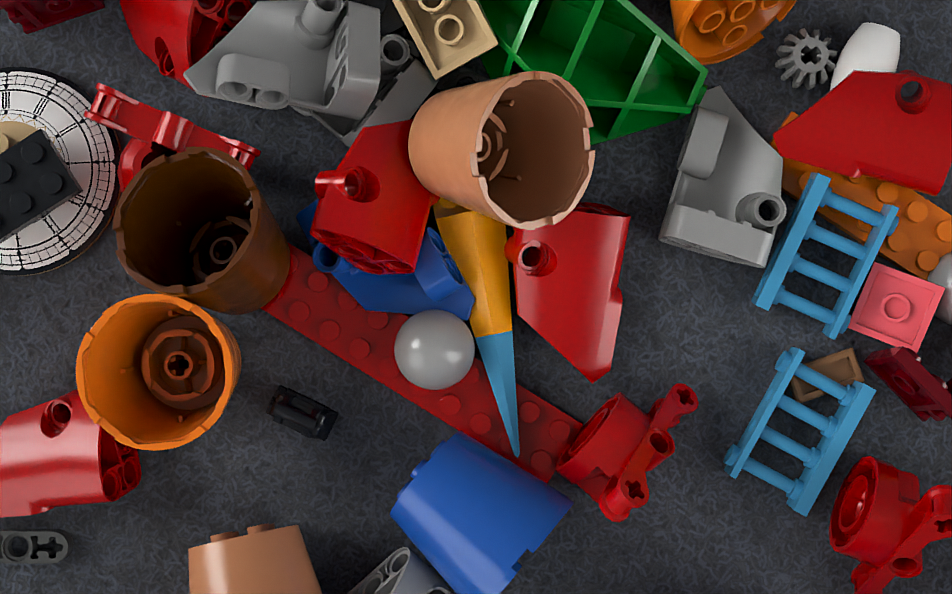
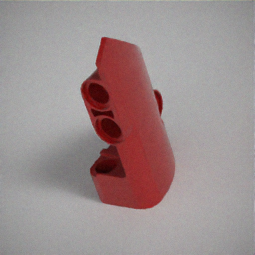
M908 69L898 73L853 70L825 96L788 124L772 133L782 157L854 178H860L861 175L936 196L940 192L952 164V84L920 75L918 72ZM910 81L918 82V89L913 95L902 96L900 94L904 84Z
M579 201L565 218L554 225L548 224L535 228V230L513 227L514 235L506 241L504 255L513 264L517 315L593 384L611 370L623 303L622 292L618 287L631 215L608 205ZM529 247L528 255L522 259L524 250Z
M78 389L8 416L0 426V518L35 515L59 506L106 503L118 500L135 489L141 481L142 471L137 449L114 440L115 437L106 432L98 423L95 424L81 402Z

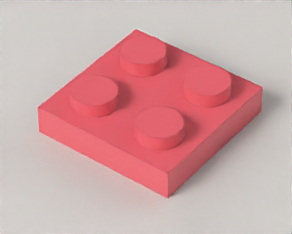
M874 261L847 328L895 347L904 346L917 354L945 287Z

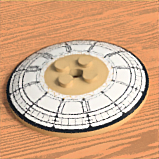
M0 68V154L37 130L42 129L50 137L83 192L0 243V275L29 276L55 270L78 258L105 231L114 216L121 195L117 170L122 151L116 131L83 116L85 111L90 110L94 101L86 91L62 76L37 68Z

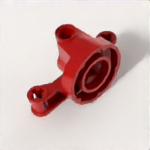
M101 83L96 84L95 88L98 92L90 110L85 111L83 114L87 119L132 137L121 153L117 170L122 193L133 177L148 163L153 161L154 158L162 155V152L172 151L181 153L186 151V147L214 148L234 157L248 172L255 157H260L261 154L260 150L250 145L213 133L183 117L153 108Z
M677 383L669 390L665 398L657 399L652 404L648 413H646L623 393L615 394L584 424L570 448L567 447L556 463L555 471L570 484H577L593 501L599 504L606 518L613 522L624 521L630 515V511L633 508H640L648 502L650 495L645 471H652L674 453L675 443L667 429L674 428L684 414L692 413L698 408V397L689 386Z
M874 456L862 457L852 467L840 487L832 509L829 539L830 545L835 552L860 561V564L851 572L854 594H883L882 589L895 576L912 578L921 574L923 571L922 549L929 542L952 537V486H933L920 499V482L918 477L910 472L896 469L889 462Z

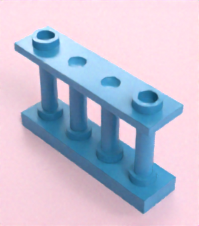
M811 172L751 302L769 311L772 304L777 305L781 303L826 323L822 333L835 340L838 333L843 334L850 323L851 315L848 313L885 237L891 236L898 225L899 217L896 214L899 208L894 205L884 204L879 213L831 192L832 188L828 186L831 178L820 173ZM825 205L872 225L873 227L865 244L861 245L816 225L813 216L818 206L822 208ZM811 238L857 258L849 277L846 278L800 258L801 254L797 250L802 240ZM787 271L790 273L797 271L840 290L841 293L833 310L786 291L782 282Z
M791 346L788 352L784 351L778 358L775 365L777 373L737 446L734 444L730 446L723 463L726 464L724 471L735 479L741 469L786 492V497H788L786 504L794 511L807 517L877 390L856 380L851 385H841L800 363L806 352ZM793 375L837 398L840 405L834 416L827 418L784 395L783 393ZM778 407L821 430L820 433L823 436L817 447L809 449L768 427L766 424L774 409ZM758 438L802 460L805 468L799 479L795 478L792 480L749 457Z

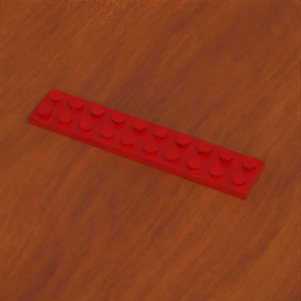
M288 242L291 256L288 276L277 295L261 307L262 310L456 430L463 431L548 484L555 472V466L561 454L567 447L570 448L583 426L581 422L516 383L520 454L517 458L513 453L482 361L474 357L472 366L465 377L451 387L440 390H428L414 385L401 373L394 355V345L398 331L410 317L404 313L365 310L331 272L318 270L310 255Z

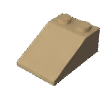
M392 0L436 81L499 45L479 0Z

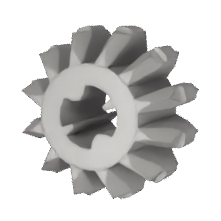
M805 28L800 29L796 36L792 34L784 38L785 45L779 46L776 50V53L782 59L775 63V67L786 69V72L781 75V80L785 81L789 77H793V88L797 89L803 83L807 90L814 88L816 82L820 84L825 83L828 80L827 73H832L836 67L830 60L837 56L838 51L827 49V46L831 43V38L828 37L821 41L819 40L820 30H814L809 36ZM807 54L810 56L811 61L805 64L801 58Z

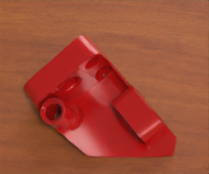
M119 0L127 26L138 49L159 67V71L163 76L178 81L192 90L193 88L184 78L183 73L213 49L215 40L217 39V45L253 7L249 0ZM232 5L231 11L228 14V9Z
M414 119L363 127L337 169L321 171L315 179V192L319 201L309 231L310 235L350 264L366 273L383 275L410 274L415 272L430 208L440 199L439 196L429 192L419 182L410 163L408 139Z

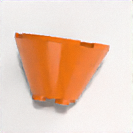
M670 0L675 40L702 65L719 63L739 55L762 40L764 36L761 32L776 18L781 22L797 0Z

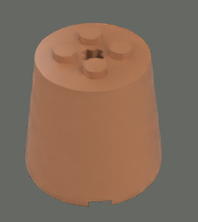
M544 71L517 73L444 90L431 96L420 107L412 122L408 139L409 159L415 176L432 194L506 225L519 229L535 230V228L548 224L554 225L561 221L576 207L584 195L592 175L595 160V150H590L589 128L593 127V122L587 105L579 92L562 77Z
M274 523L248 527V535L239 536V531L210 536L211 543L188 549L189 594H323L299 525L275 529Z

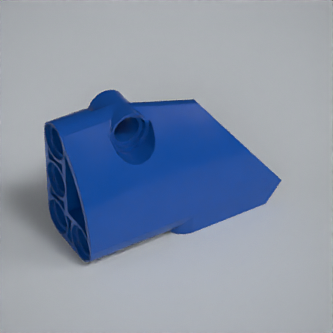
M319 199L296 215V220L308 242L314 248L312 253L314 265L322 272H331L365 310L415 315L424 310L439 309L453 313L461 320H469L476 299L443 240L433 228L426 225L415 272L410 274L377 275L359 270L339 255L336 264H334L332 260L333 251L310 235L309 231Z

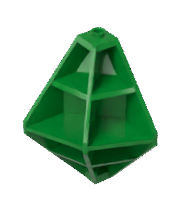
M479 0L499 42L498 46L479 56L489 79L527 71H544L562 77L579 92L590 112L593 127L589 128L590 146L684 119L687 114H690L694 103L700 104L708 85L703 84L709 70L628 0Z

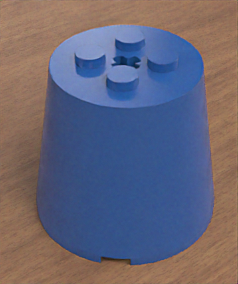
M458 431L447 442L443 440L434 449L429 461L423 459L410 474L413 480L408 481L397 494L398 500L389 515L456 594H501L522 567L518 562L519 558L527 549L532 553L537 550L574 502L568 496L463 431Z

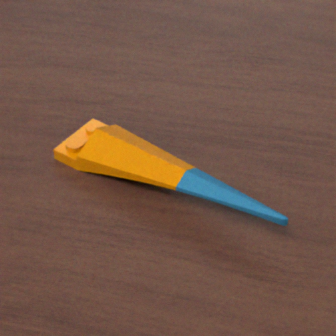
M440 197L433 205L435 220L444 244L476 299L469 321L513 453L518 458L520 448L508 260L504 255V246L507 241L506 224Z

